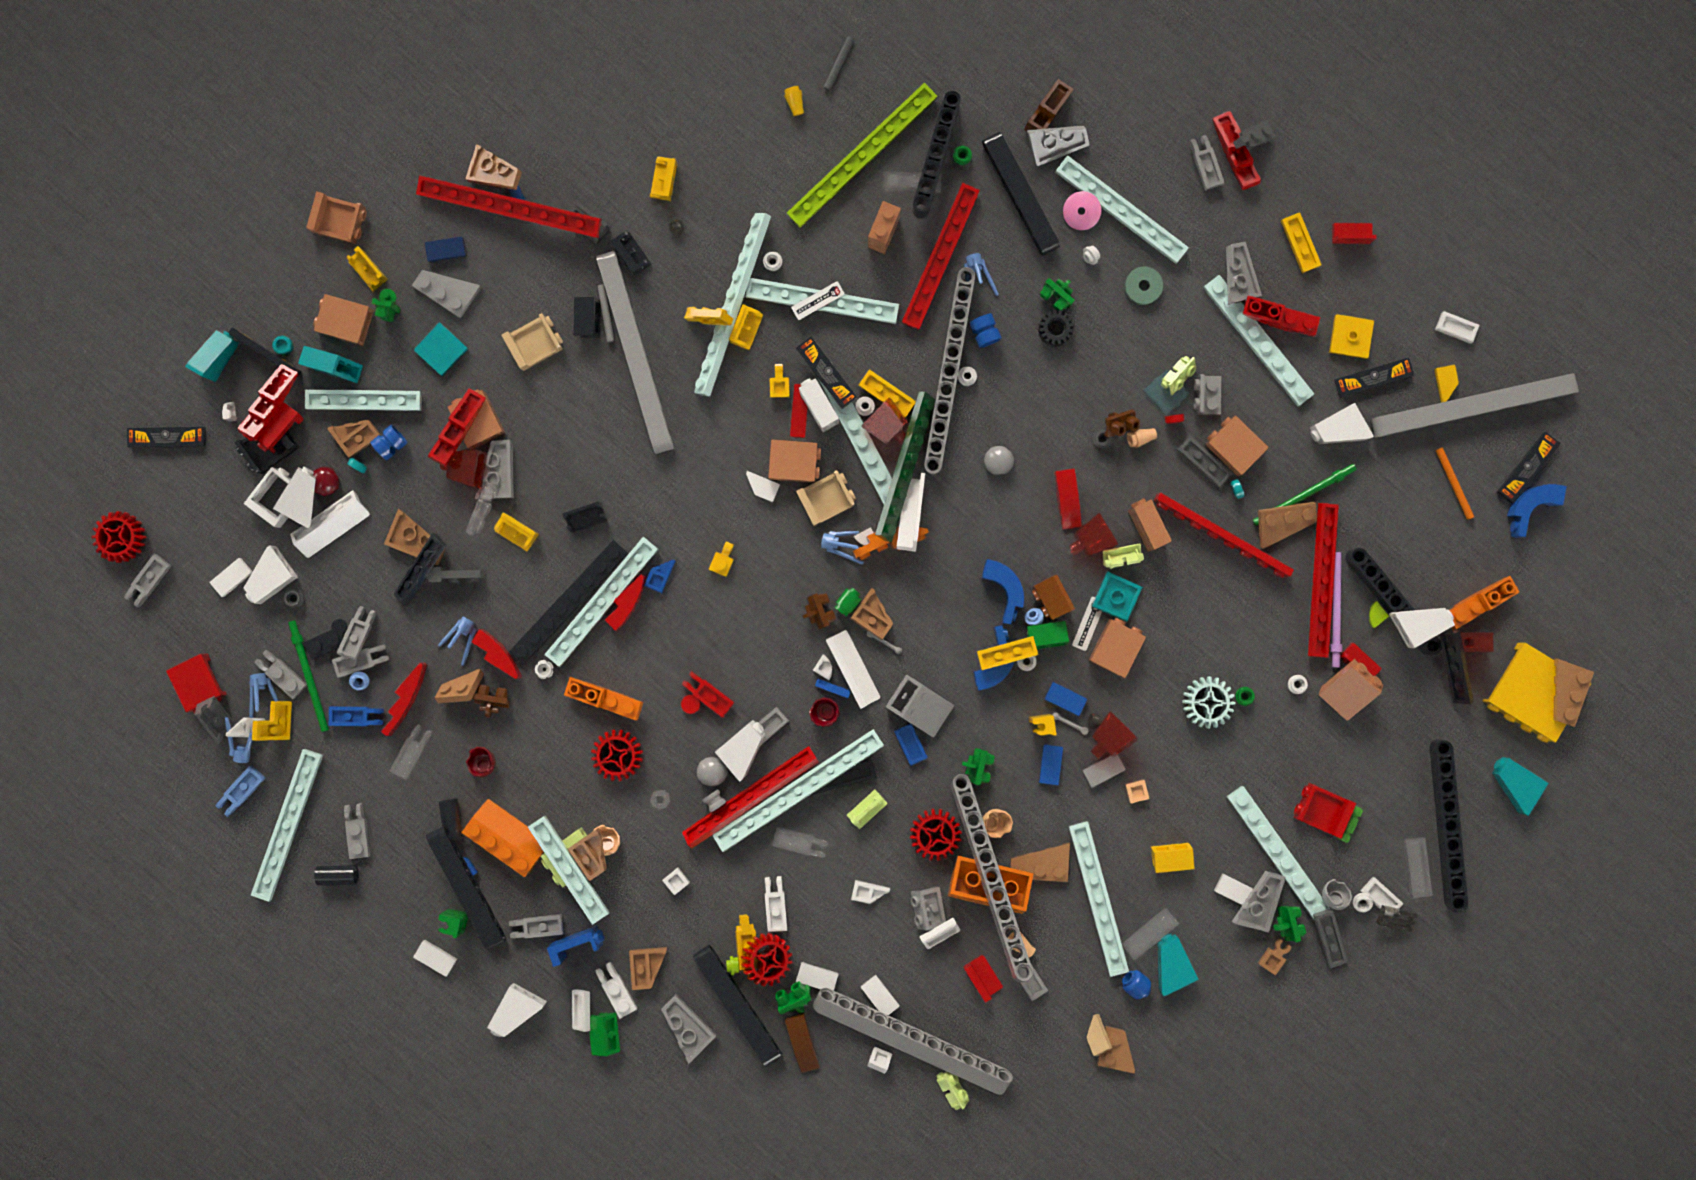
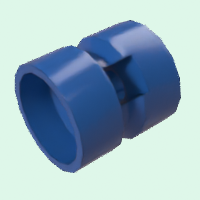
M992 313L969 322L972 332L977 334L975 339L979 348L992 345L1002 339L999 329L994 328L996 322Z
M393 425L388 426L383 431L382 436L378 435L370 442L373 448L386 461L396 454V449L401 450L408 444L407 440Z

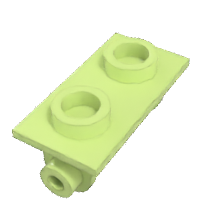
M1187 356L1182 357L1173 367V370L1177 373L1170 370L1162 379L1161 386L1165 389L1169 387L1171 395L1180 390L1188 377L1195 373L1196 363L1194 357L1191 360Z
M1140 543L1103 551V565L1110 569L1124 566L1123 562H1127V565L1141 563L1144 560Z
M874 789L847 816L855 826L861 829L888 803Z
M947 1071L937 1074L936 1077L938 1079L936 1081L942 1091L950 1090L945 1096L951 1107L955 1110L964 1109L969 1099L967 1092L959 1083L958 1076Z

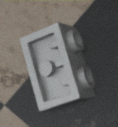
M1200 374L1194 380V391H1197V398L1194 399V410H1197V415H1220L1221 376H1205Z
M940 887L911 891V904L915 912L914 921L919 930H931L946 922Z

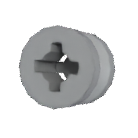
M718 789L702 799L709 806L708 810L710 813L726 803V800L721 798Z

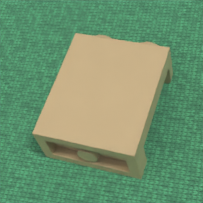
M543 313L539 314V318L512 333L507 331L502 334L519 368L523 371L563 350L561 343H563L562 338L558 332L554 333L551 328L554 326L549 316L545 317Z
M835 471L833 474L808 487L796 491L814 526L855 506L853 501L856 498L852 490H847L845 484L848 482L843 473L839 474L838 471Z

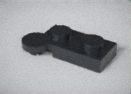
M336 619L331 625L332 630L304 642L311 660L339 648L344 637L343 633L346 632L348 627L346 621Z

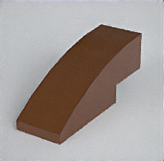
M1058 79L1027 122L1024 131L1048 129L1074 89Z
M805 1014L787 1017L785 1023L801 1073L820 1068Z

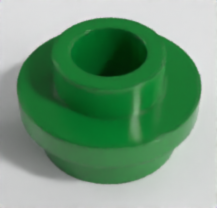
M958 146L954 150L953 159L957 164L966 165L971 161L972 152L967 146ZM964 153L966 157L961 159L959 154Z
M1240 687L1235 693V699L1240 705L1248 706L1253 703L1255 694L1249 687ZM1244 692L1248 695L1247 699L1243 700L1241 697L1242 693Z

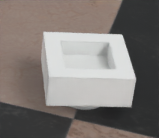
M678 867L662 880L674 895L690 883Z
M874 1046L867 1066L885 1074L892 1054Z

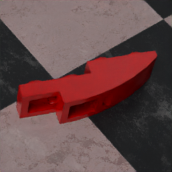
M1249 295L1247 296L1242 313L1255 321L1271 327L1312 337L1316 336L1321 318Z

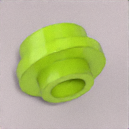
M730 956V960H726L727 972H731V976L734 973H739L738 957L733 958V956Z

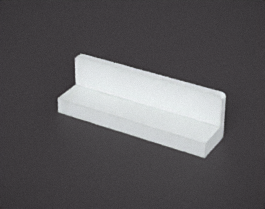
M921 473L920 479H912L900 515L896 549L916 552L925 473Z
M352 490L311 519L309 528L301 526L291 533L293 545L309 558L370 515L369 511L360 503L358 495Z
M845 630L826 639L860 709L880 699V695L848 632Z

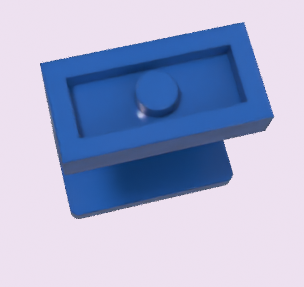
M594 926L554 941L547 948L553 967L560 965L567 958L566 949L589 941L595 952L603 945L605 939L602 930H598V927Z

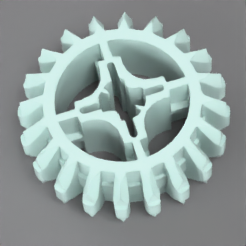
M1210 676L1207 677L1206 681L1203 677H1200V684L1194 680V688L1187 686V689L1191 692H1184L1183 694L1188 697V700H1182V703L1188 704L1183 710H1190L1186 715L1187 718L1193 717L1191 722L1194 724L1198 722L1199 727H1203L1205 724L1206 728L1210 729L1212 723L1213 727L1217 728L1218 721L1222 725L1225 724L1223 717L1226 719L1231 718L1227 712H1234V709L1229 708L1230 705H1235L1234 701H1230L1234 694H1228L1231 688H1224L1226 685L1225 681L1219 684V678H1215L1212 682V677ZM1206 687L1203 697L1195 699L1196 694ZM1212 687L1220 692L1223 700L1215 698ZM1209 697V700H1212L1217 703H1212V705H1210L1209 707L1205 703L1200 702H1205V700H1208L1207 698ZM1195 705L1202 706L1205 718L1198 714ZM1217 706H1222L1221 711L1211 718L1214 709Z

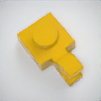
M775 364V378H770V398L790 397L789 377L783 378V364Z
M725 542L722 553H715L709 570L727 577L734 559L729 557L734 544Z

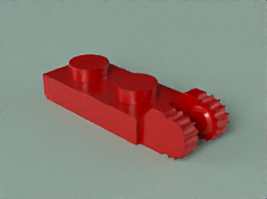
M691 671L689 675L692 679L698 681L700 685L697 689L687 681H683L682 685L693 693L692 695L723 718L735 702L707 680H703Z

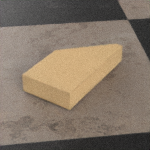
M1093 1015L1086 1038L1093 1056H1098L1112 1049L1100 1015Z

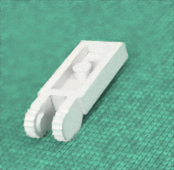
M777 876L776 879L778 892H771L770 877H765L768 932L787 931L782 876Z
M610 962L606 964V967L613 978L607 980L600 968L596 970V974L620 1019L637 1010V1006L620 974H617L613 964Z

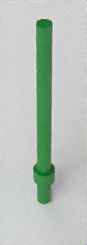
M1354 464L1342 470L1338 469L1331 473L1330 477L1276 507L1295 505L1335 482L1339 483L1344 480L1345 476L1357 469ZM1258 517L1252 520L1255 526L1259 525Z
M296 620L290 621L288 625L292 637H290L292 645H295L321 732L329 730L302 643L304 639L302 634L299 633Z

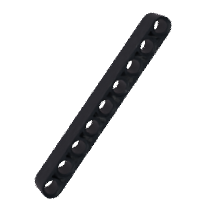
M1436 739L1431 742L1429 749L1444 903L1447 908L1461 913L1468 907V895L1454 750L1451 742ZM1441 743L1444 745V751L1442 753H1440L1438 750V747ZM1442 763L1446 764V770L1444 772H1441L1440 766ZM1447 782L1448 788L1446 791H1443L1442 785ZM1448 801L1450 807L1445 811L1444 804ZM1451 821L1452 826L1447 830L1446 823ZM1453 840V847L1449 849L1448 842ZM1454 859L1455 866L1450 868V861ZM1457 879V885L1452 888V880ZM1458 898L1459 904L1454 907L1453 901Z

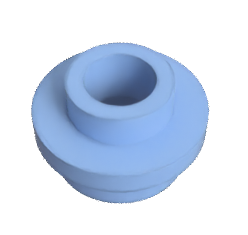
M1033 608L1025 614V621L1028 625L1042 624L1044 614L1040 609Z
M354 672L350 676L349 683L353 689L363 690L369 684V677L364 672ZM357 678H360V679H362L363 681H362V682H358L356 679H357Z

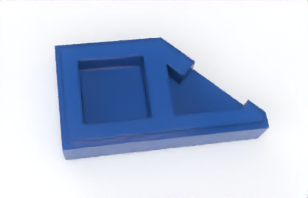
M670 560L651 568L644 586L663 593L676 561Z
M820 679L816 681L815 686L846 698L849 697L850 690Z

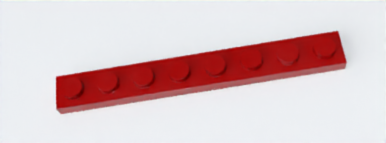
M962 183L904 315L903 324L916 330L920 329L978 197L979 189Z
M1161 492L1153 500L1157 502L1156 506L1162 510L1167 511L1169 509L1174 512L1173 516L1180 520L1186 519L1191 522L1190 526L1197 530L1202 528L1207 531L1206 535L1215 540L1217 538L1221 539L1226 547L1240 550L1239 554L1245 558L1250 559L1252 557L1257 560L1256 564L1265 569L1267 567L1271 568L1276 576L1280 578L1291 577L1294 569Z
M1318 503L1308 656L1329 658L1339 508L1337 504Z
M808 746L684 830L682 834L688 846L693 849L818 764L819 761L812 749Z

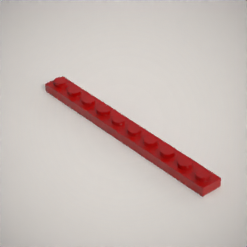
M419 175L416 195L591 237H599L601 218Z

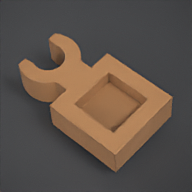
M1280 938L1275 942V949L1272 950L1268 947L1258 964L1275 976L1286 961L1282 957L1283 954L1291 950V946L1288 944L1285 948H1280L1283 942Z

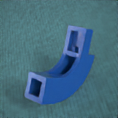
M1547 484L1524 491L1516 502L1511 504L1507 517L1514 518L1510 525L1511 537H1526L1530 514L1538 505L1544 504L1554 507L1563 505L1567 486Z
M987 559L981 579L996 582L1004 589L1007 603L1002 623L1011 625V622H1015L1017 616L1015 607L1023 608L1024 592L1021 582L1009 567L1000 562Z
M1002 625L993 627L997 644H1006V640L1009 639L1007 629H1003ZM1014 662L985 670L973 671L977 690L987 689L1000 683L1008 675Z

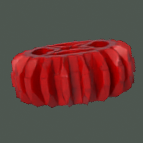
M116 511L115 514L109 512L108 517L101 516L102 522H96L98 528L92 529L96 532V535L91 536L92 539H96V542L92 545L98 546L95 552L102 553L101 557L107 558L109 562L121 563L122 560L128 562L130 558H136L135 552H142L139 546H145L141 542L142 539L147 538L141 534L145 531L144 528H139L142 524L141 521H136V516H130L129 513H122L121 511ZM123 522L122 526H118L117 529L111 528L115 523ZM121 545L127 547L121 552H114L115 549L119 548Z
M615 729L612 730V736L607 731L604 733L606 739L602 736L598 737L601 744L598 742L593 744L598 748V750H591V753L597 754V756L591 757V760H597L598 762L593 767L600 766L601 769L597 773L601 774L604 771V779L608 778L609 774L611 775V781H614L616 776L618 781H622V775L629 779L630 775L628 772L635 775L636 771L633 767L636 769L641 767L636 763V761H643V758L637 757L638 754L643 753V750L637 751L636 749L641 746V743L634 745L633 742L636 741L637 737H633L630 740L631 733L627 732L623 736L624 730L622 729L618 735ZM613 740L624 741L629 747L621 749ZM608 743L610 753L606 758L603 759L602 751L604 746ZM615 750H617V752L620 753L625 751V753L621 754V756L619 757L620 760H617V758L609 760V758L613 757V755L615 754ZM632 752L631 763L626 768L625 755ZM614 762L620 767L621 771H614L605 764Z
M932 808L931 815H928L927 810L924 811L926 817L923 818L920 814L917 815L920 822L913 820L912 823L917 828H910V831L915 833L910 835V839H916L912 843V847L919 845L916 853H920L923 850V858L928 853L930 861H932L933 855H936L937 861H940L941 854H943L944 859H947V851L953 855L954 852L951 848H959L954 842H961V838L956 837V835L962 834V831L955 830L960 824H952L956 818L952 816L948 819L950 814L948 811L943 816L942 809H939L938 814H935V809ZM933 819L940 820V822L935 827H929L924 825L926 822ZM945 823L951 828V839H948L942 833ZM939 829L941 838L935 837L932 840L931 837L933 836L930 831L936 832ZM920 830L929 835L926 846L920 841ZM937 842L947 844L939 850L931 849Z
M763 933L760 934V939L754 936V943L748 941L747 944L750 947L748 949L743 948V951L746 952V955L741 956V959L745 960V962L741 963V966L745 968L743 973L748 975V980H753V983L756 985L760 983L763 987L767 983L769 986H773L774 981L780 983L779 977L786 978L784 972H789L790 968L787 965L792 964V961L788 959L792 956V953L787 952L790 946L785 945L786 941L780 939V936H773L771 933H768L767 936ZM768 945V947H766L764 951L757 952L763 946ZM776 948L779 952V962L776 960L775 957L777 953ZM754 957L758 960L757 971L754 968ZM760 957H764V958L767 957V958H769V960H771V961H773V962H772V963L769 962V961H768V962H765V961H764L762 958H760ZM775 967L772 972L765 974L770 968Z

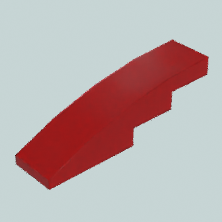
M1229 111L1212 118L1225 155L1242 191L1260 184L1261 179L1253 166L1254 160L1246 146L1236 149L1233 144L1240 137L1239 133L1241 130L1232 113Z
M283 364L278 367L258 391L259 397L248 409L249 415L237 428L239 433L254 441L257 440L285 400L298 376V372Z
M470 388L467 390L449 416L448 423L438 436L439 440L428 454L430 459L446 467L472 426L486 397Z
M425 662L419 663L395 691L400 698L388 711L393 718L381 731L384 735L392 736L412 707L427 669Z

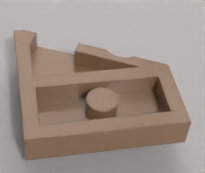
M370 420L327 428L349 458H353L369 446L375 437L381 436Z
M871 588L850 619L880 640H883L892 627L893 622L885 612V608L876 596L875 590Z
M475 670L441 684L435 696L437 703L471 701L484 676L482 670Z
M599 828L568 848V851L589 881L607 869Z
M667 947L629 951L632 990L652 988L667 952Z
M1105 1026L1112 1049L1099 1055L1098 1066L1135 1074L1125 1031Z

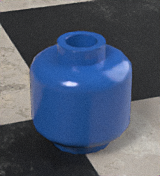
M1134 970L1124 975L1122 979L1123 989L1131 997L1138 1000L1150 994L1151 981L1142 972Z

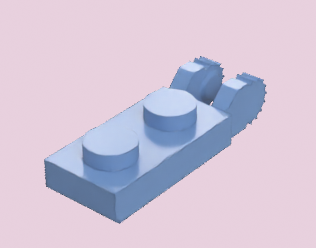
M249 766L223 794L224 796L217 802L216 807L220 809L230 800L233 804L224 813L227 817L230 816L266 778L255 767Z

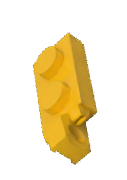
M688 307L684 316L687 321L708 325H732L734 319L724 309L716 308V310H711L705 307L702 309Z
M747 914L739 915L740 926H736L735 931L739 970L745 969L741 966V963L745 962V960L741 959V956L746 955L743 948L748 949L750 946L747 942L754 943L753 937L756 936L754 925L749 924V916ZM754 957V968H757L758 960Z

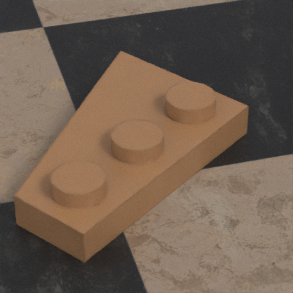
M476 144L465 179L470 183L517 190L522 172Z
M1309 502L1258 510L1260 547L1264 549L1316 523V503Z
M398 509L384 544L417 557L431 535L401 509ZM446 548L441 553L435 565L439 566Z
M1554 659V666H1556V676H1554L1556 692L1554 696L1553 720L1575 727L1594 672L1560 659Z
M1070 843L1010 858V868L1034 873L1032 880L1068 882Z

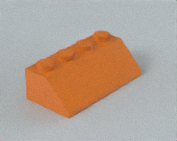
M490 799L482 805L461 832L523 877L530 874L541 858V855L544 854L543 849L528 826Z
M958 856L951 877L948 897L989 906L975 860ZM998 865L1013 912L1025 913L1034 873ZM991 872L987 873V880L995 882V875ZM994 891L992 894L994 900L1001 901V894L998 891Z

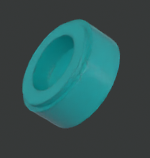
M278 336L274 339L272 347L276 353L286 356L292 352L294 345L290 338Z
M350 458L347 463L363 474L367 470L366 465L354 458Z
M1239 480L1231 481L1230 485L1237 499L1245 497Z

